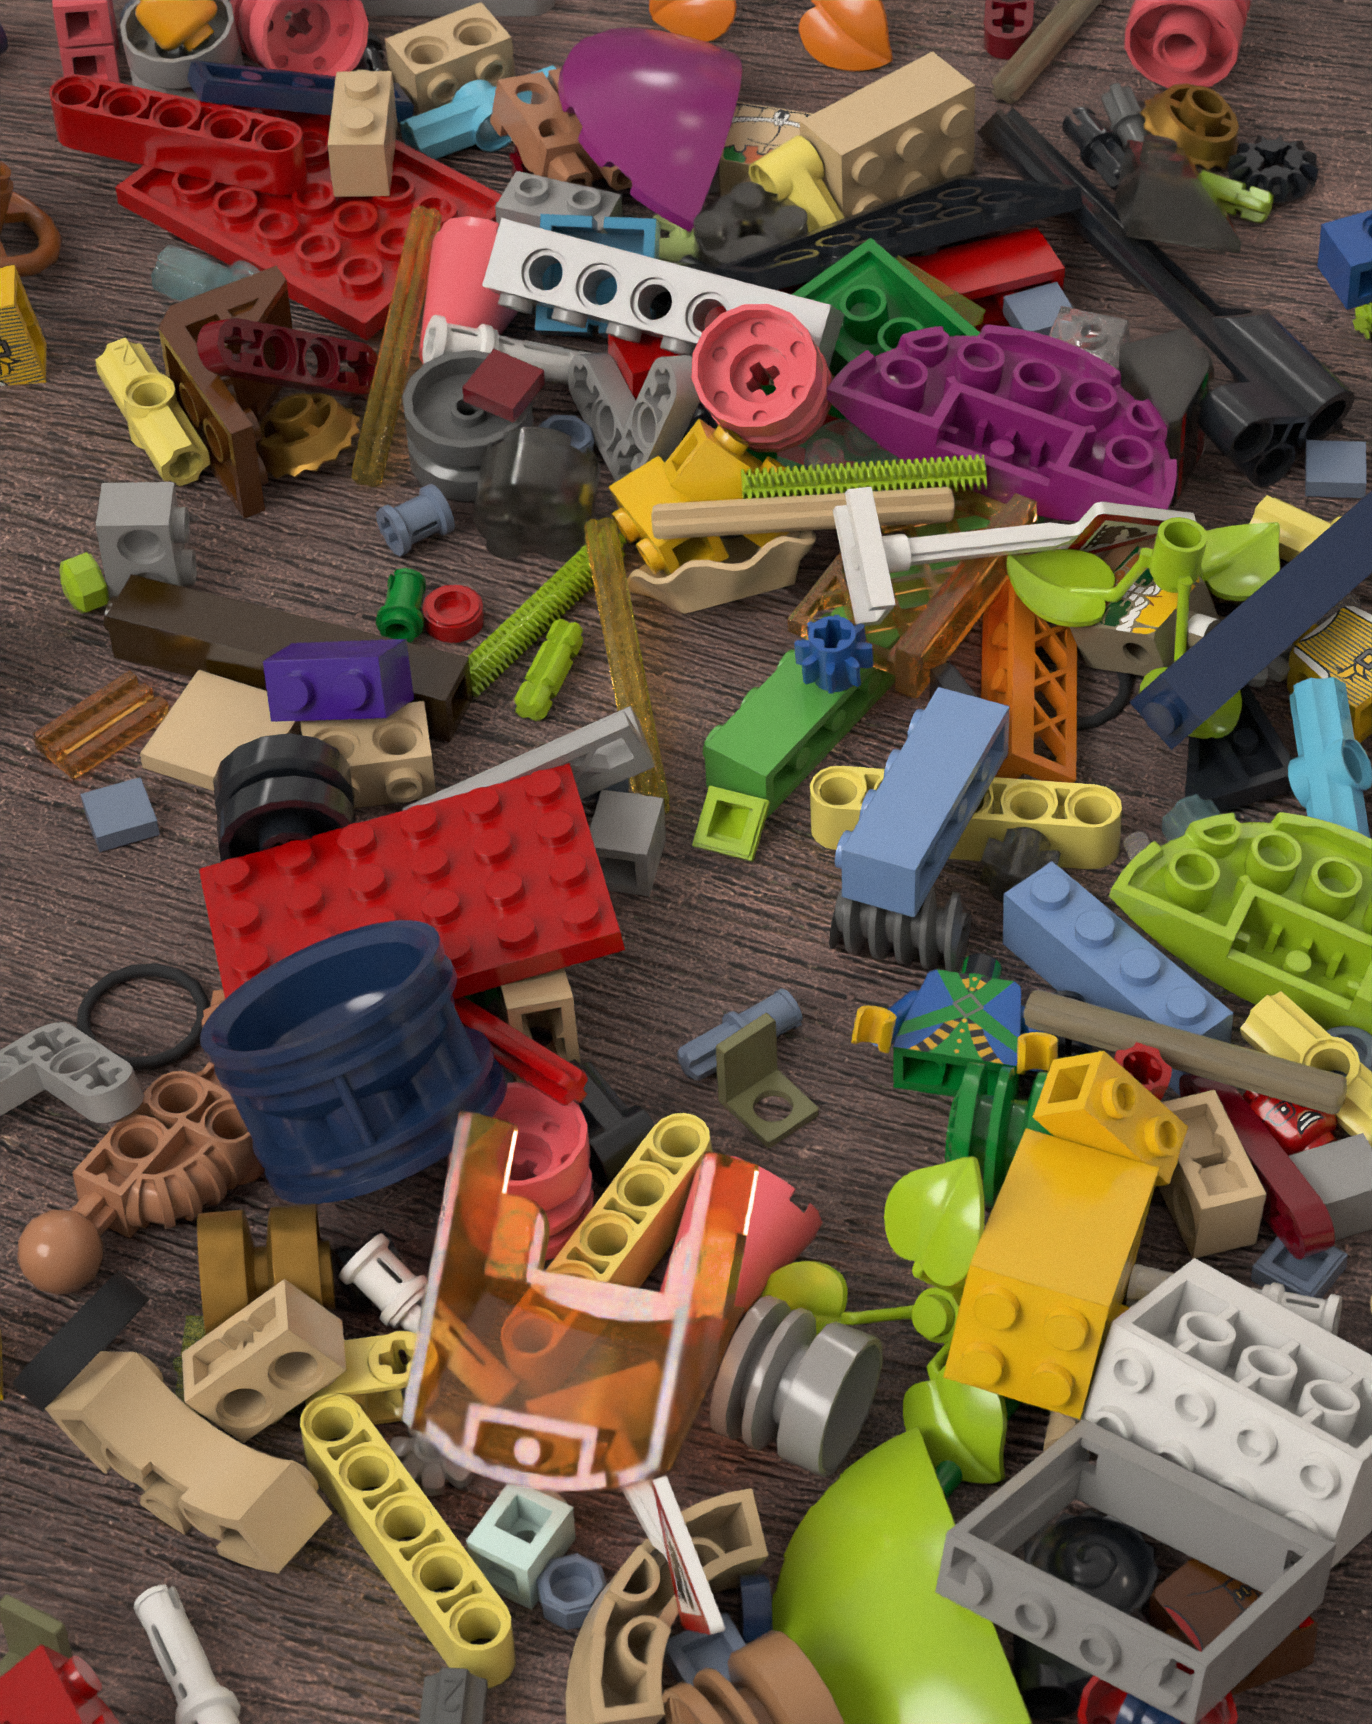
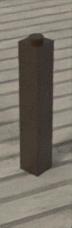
M133 574L129 577L120 594L113 596L109 600L104 614V628L109 631L114 658L192 678L198 670H202L265 691L267 689L263 661L291 643L393 639ZM407 642L414 700L410 703L424 701L429 737L451 742L473 700L469 657Z

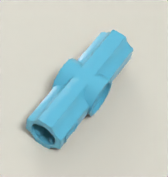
M552 65L533 73L543 72L546 78H548L549 70L556 68ZM481 79L463 85L456 92L452 103L408 118L400 123L401 135L405 144L434 160L477 145L483 151L493 152L501 150L512 142L509 135L499 136L490 123L496 86L494 87L490 82ZM523 91L517 94L521 101L530 104L532 91Z
M1335 677L1303 680L1293 685L1294 691L1289 695L1298 757L1292 759L1288 765L1290 786L1297 800L1307 810V816L1335 823L1370 838L1363 791L1372 786V767L1365 750L1354 739L1346 684Z

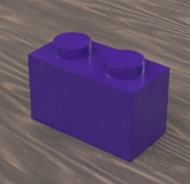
M407 639L291 643L263 661L271 722L387 718L414 700Z

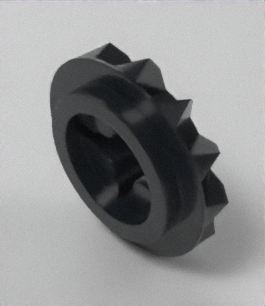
M1282 134L1276 140H1267L1263 136L1258 135L1253 144L1247 142L1239 143L1236 154L1229 157L1228 176L1229 179L1245 183V190L1249 191L1250 187L1254 186L1269 191L1273 195V203L1293 201L1309 193L1317 182L1316 153L1305 151L1303 141L1285 142ZM1264 164H1266V165H1268V166H1271V167H1270L1269 169H1268V168H1265V169H1264Z

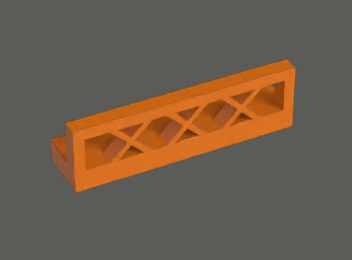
M1009 578L983 607L981 699L1010 706L1008 754L995 777L1018 779L1024 773L1041 781L1074 783L1076 781L1077 644L1070 627L1057 625L1051 628L1044 619L1033 613L1018 597ZM1043 647L1056 664L1057 671L1049 672L1036 655L1035 648ZM1039 691L1043 693L1056 710V717L1050 719L1034 699V693ZM1041 737L1056 757V762L1034 753V739Z

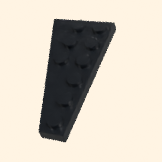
M959 174L715 267L716 275L778 291V289L810 282L870 238L894 258L905 255L921 257L941 251L942 245L973 239L983 234L1083 208L1080 185Z

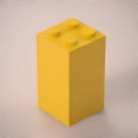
M1026 1128L989 1216L984 1233L969 1265L943 1378L1081 1419L1112 1321L1118 1316L1129 1285L1159 1167Z

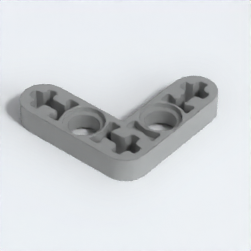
M605 352L578 354L572 359L568 370L571 396L584 422L592 427L594 441L615 482L658 455L666 462L680 444L700 401L691 378V356L681 355L657 358L651 366L636 401L610 354Z
M59 1022L41 1026L0 1050V1116L43 1090H47L81 1115L96 1123H108L119 1120L131 1114L143 1102L144 1094L130 1063L71 1024Z

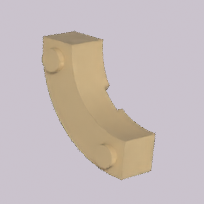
M100 1351L45 1408L66 1435L102 1472L106 1474L113 1468L122 1477L136 1483L145 1490L140 1498V1504L184 1535L194 1526L208 1537L220 1540L221 1542L216 1547L218 1554L242 1565L262 1571L279 1573L332 1514L331 1510L317 1493L319 1489L317 1480L304 1466L292 1460L279 1459L258 1452L214 1427L178 1398L163 1383V1375L158 1367L147 1357L137 1352Z
M752 1488L725 1493L701 1501L681 1511L712 1594L736 1588L738 1575L754 1574L768 1558V1551ZM649 1538L641 1545H638L598 1595L583 1622L574 1645L568 1670L566 1724H657L665 1715L661 1683L662 1664L667 1640L671 1632L670 1627L679 1612L668 1562L665 1556L651 1544Z

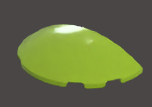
M1284 812L1278 813L1269 823H1240L1236 820L1234 813L1215 815L1191 822L1183 836L1173 839L1162 846H1159L1156 841L1151 842L1123 869L1111 888L1109 897L1140 928L1188 966L1231 993L1257 1005L1265 996H1272L1282 991L1325 1031L1339 1026H1352L1372 1035L1371 838L1335 823Z
M918 1426L891 1438L869 1451L848 1467L821 1498L810 1507L795 1530L784 1553V1562L778 1577L776 1591L772 1598V1630L783 1632L798 1645L813 1664L828 1688L844 1724H1032L994 1623L935 1592L946 1533L956 1523Z

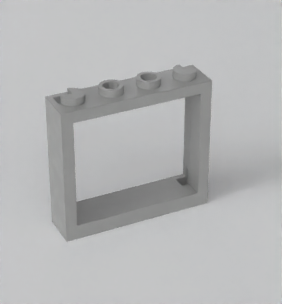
M1083 1419L946 1533L935 1592L1186 1724H1196L1322 1604L1337 1543ZM1087 1450L1098 1455L1096 1466L1088 1463L1090 1454L1087 1453ZM1074 1499H1078L1264 1594L1202 1652H1199L1016 1558L1011 1553ZM1293 1552L1302 1556L1295 1565L1290 1564ZM1178 1661L1195 1670L1194 1673L1189 1675L1175 1668L1176 1662Z

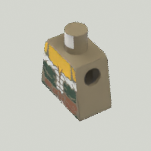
M1137 546L1113 572L1115 577L1113 588L1119 584L1139 560L1140 551L1143 547ZM1146 568L1118 602H1105L1104 617L1099 623L1085 627H1070L1085 665L1094 669L1145 676L1156 668L1171 666L1174 663L1178 593L1167 592L1159 588L1155 584L1149 568ZM1200 576L1192 584L1190 591L1186 652L1222 621L1217 615L1207 586Z

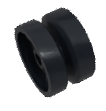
M288 733L262 736L242 744L220 762L213 779L218 847L221 862L230 858H238L277 847L290 841L312 839V836L356 823L350 764L337 748L316 737Z

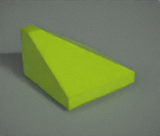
M709 785L692 846L753 862L771 802Z

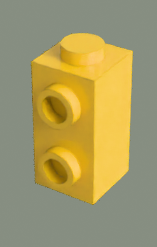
M701 419L697 420L663 464L670 486L694 502L743 499L741 469H744L746 474L749 468H751L752 473H754L756 468H759L761 473L765 467L767 472H769L771 467H774L776 472L778 467H782V471H784L785 466L769 456L764 462H761L746 451L749 446L748 443L736 432L724 428L721 424L715 430ZM789 532L742 535L762 548L776 537L786 536Z
M659 455L608 487L619 507L618 510L611 513L615 524L629 544L639 540L636 543V547L654 574L664 570L669 576L684 563L692 560L722 562L729 557L720 536L657 539L654 537L651 521L653 506L656 504L694 502L670 486L663 467L665 462Z
M1105 1051L1054 1059L1033 1114V1118L1054 1137L1159 1167L1155 1186L1169 1185L1188 1130V1126Z

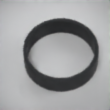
M120 1271L116 1272L41 1349L15 1378L12 1384L37 1408L44 1412L45 1408L100 1351H103L145 1306L149 1298Z

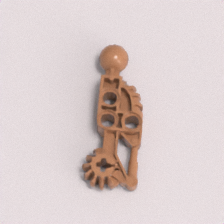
M213 990L212 1001L210 1002L211 1007L203 1010L202 1027L213 1011L225 1000L223 990ZM209 1061L200 1072L195 1074L187 1071H172L156 1079L144 1091L141 1105L131 1114L119 1119L72 1172L79 1200L78 1203L71 1210L57 1209L44 1212L25 1226L19 1238L17 1262L24 1276L38 1290L56 1295L69 1294L79 1291L95 1279L102 1265L104 1243L101 1235L107 1228L128 1238H131L139 1228H147L150 1222L163 1224L166 1230L176 1227L175 1220L183 1217L188 1221L195 1220L198 1214L202 1213L204 1205H218L227 1195V1190L234 1189L237 1185H244L255 1181L264 1173L265 1168L261 1166L254 1153L253 1140L230 1093L219 1083L215 1075L214 1064Z

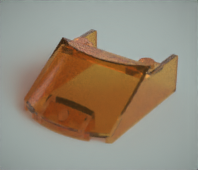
M461 1111L456 1126L401 1419L411 1430L419 1431L425 1438L443 1451L441 1454L451 1461L480 1475L520 1487L555 1492L607 1491L642 1483L669 1472L744 1311L743 1307L734 1306L759 1166L720 1153L708 1151L704 1153L690 1230L675 1245L670 1259L664 1293L546 1272L543 1269L549 1242L550 1223L545 1210L534 1200L506 1193L518 1126L478 1113Z

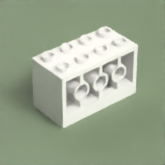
M1195 1258L1112 1321L1081 1421L1086 1419L1337 1543L1331 1568L1372 1531V1355ZM1293 1552L1291 1561L1297 1563L1302 1556Z

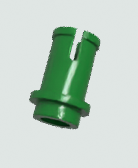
M401 568L395 570L394 575H389L385 605L377 612L375 622L381 636L393 639H407V642L411 643L423 631L424 618L420 609L427 583L425 577L420 572L414 569Z

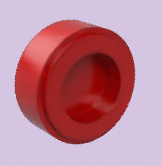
M446 585L439 587L428 594L423 602L422 610L425 629L436 640L446 643L463 642L477 635L484 625L482 599L475 590L467 586Z

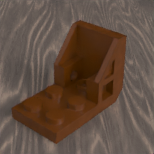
M277 266L170 305L158 327L166 376L174 383L177 402L208 450L210 458L209 468L244 519L265 511L262 486L268 484V475L265 465L257 453L256 443L262 441L259 423L283 387L217 375L208 371L199 358L197 340L200 330L208 322L230 318H240L293 329L287 281ZM266 340L263 347V355L266 364L273 369L276 361L275 350L269 340ZM224 343L225 348L231 350L232 354L240 353L241 345L234 346Z

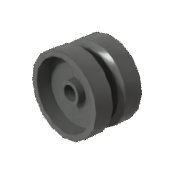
M477 350L449 352L430 360L410 377L402 395L410 469L423 487L433 484L447 499L473 502L491 500L507 493L518 486L529 475L536 458L532 401L514 423L463 401L462 387L490 354L488 352Z

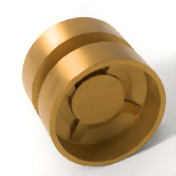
M316 1204L271 1207L268 1217L266 1246L254 1247L249 1221L244 1210L198 1214V1261L205 1336L284 1279L325 1309H335L330 1240L321 1241Z

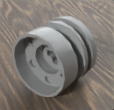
M136 0L125 11L120 29L128 66L131 69L133 86L199 100L187 80L191 62L204 61L245 66L231 3L228 0H214L217 5V13L208 24L215 32L190 53L183 44L175 50H163L135 15L136 7L141 1Z
M770 1295L762 1297L745 1315L734 1333L723 1358L711 1401V1428L716 1434L730 1440L742 1436L745 1444L755 1450L767 1447L777 1436V1454L783 1461L824 1478L834 1474L847 1458L870 1411L883 1362L882 1344L877 1337L839 1322L827 1324L816 1336V1318L811 1311L803 1308L791 1311L788 1304L781 1299Z

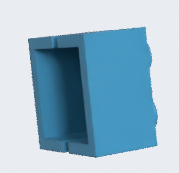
M540 214V228L659 259L661 225L657 219L604 216V229L607 233H597L598 222L593 216ZM560 263L552 264L544 272L542 278L544 290H551L560 283L563 275ZM615 277L603 280L598 286L596 300L599 305H604L614 298L617 292ZM536 305L535 330L541 335L593 337V326H599V334L603 338H608V334L605 333L608 325L606 323L588 319L585 328L571 326L551 319L554 309ZM650 308V314L654 320L656 319V311Z

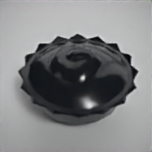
M1091 1509L1078 1516L1062 1513L1054 1523L1045 1524L1036 1533L1035 1539L1023 1544L1024 1562L1118 1610L1133 1606L1142 1613L1144 1605L1150 1601V1596L1155 1590L1154 1584L1162 1572L1154 1563L1156 1548L1144 1542L1141 1531L1131 1526H1126L1123 1522L1111 1516L1102 1517Z

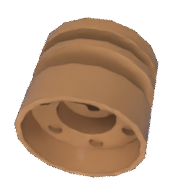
M774 1630L731 1653L727 1661L730 1682L717 1670L706 1667L696 1673L693 1680L694 1687L691 1684L679 1682L665 1690L662 1696L666 1724H844L828 1688L813 1664L796 1643L783 1632Z

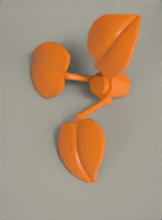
M649 0V13L654 22L673 34L688 36L705 42L713 41L725 34L734 22L737 10L735 0ZM811 0L815 7L808 10L802 16L799 22V34L806 50L817 61L829 67L846 71L870 70L885 66L893 61L888 35L887 15L881 0Z

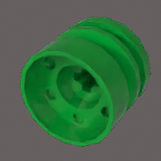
M967 1063L962 1084L956 1097L953 1098L950 1109L945 1145V1163L963 1157L977 1158L981 1175L984 1176V1207H994L1025 1129L1053 1136L1033 1118L1048 1072H1038L1029 1100L1017 1099L1014 1068L1001 1067L993 1096L987 1095V1064Z

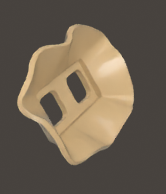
M812 530L792 531L786 536L776 537L762 548L745 536L731 539L721 538L729 555L722 562L692 560L684 563L669 576L664 570L654 574L647 564H644L639 569L632 571L623 584V591L651 597L672 610L687 614L794 585L800 560L813 547L816 541V534Z

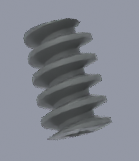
M932 887L914 918L842 897L841 888L832 916L829 946L830 949H835L843 937L847 952L856 955L860 954L867 942H869L870 954L874 959L878 960L885 959L894 946L895 959L899 964L903 965L910 964L919 951L921 965L927 970L935 969L944 956L946 970L959 973L970 939L972 915L971 912L962 911L960 892L953 891L946 905L942 908L937 907L935 887Z

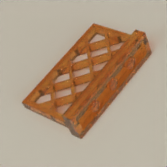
M951 485L955 511L952 520L945 522L950 534L961 532L956 519L974 515L991 522L987 527L970 531L1032 525L1037 522L1036 500L1015 493L1009 502L1004 504L969 489L963 491L961 486H959V491L956 492L954 485ZM934 523L880 526L881 534L904 530L907 538L918 537L915 527ZM841 552L787 618L788 632L808 640L807 623L810 621L815 623L817 621L813 619L814 615L818 611L842 606L848 620L854 626L856 625L849 589L844 580L846 574ZM1028 552V553H1019V554H1020V555H1027V554H1029V552ZM1008 555L960 560L956 566L931 570L929 564L918 565L920 573L891 579L896 605L881 624L865 626V634L897 628L900 639L891 650L871 643L866 638V642L872 644L873 667L895 675V691L915 699L919 698L930 683V669L944 664L1000 592L1002 585L1009 579L1006 566ZM927 589L930 596L927 604L905 609L900 608L896 595Z

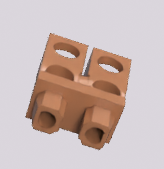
M561 68L549 70L548 78H546L543 72L497 80L490 123L499 136H510L519 150L524 166L529 172H533L534 175L591 187L594 180L605 178L609 186L614 188L615 191L632 188L631 180L615 165L612 168L599 167L580 144L578 137L582 125L575 113L563 112L560 103L558 80ZM523 91H532L530 104L521 101L517 94Z

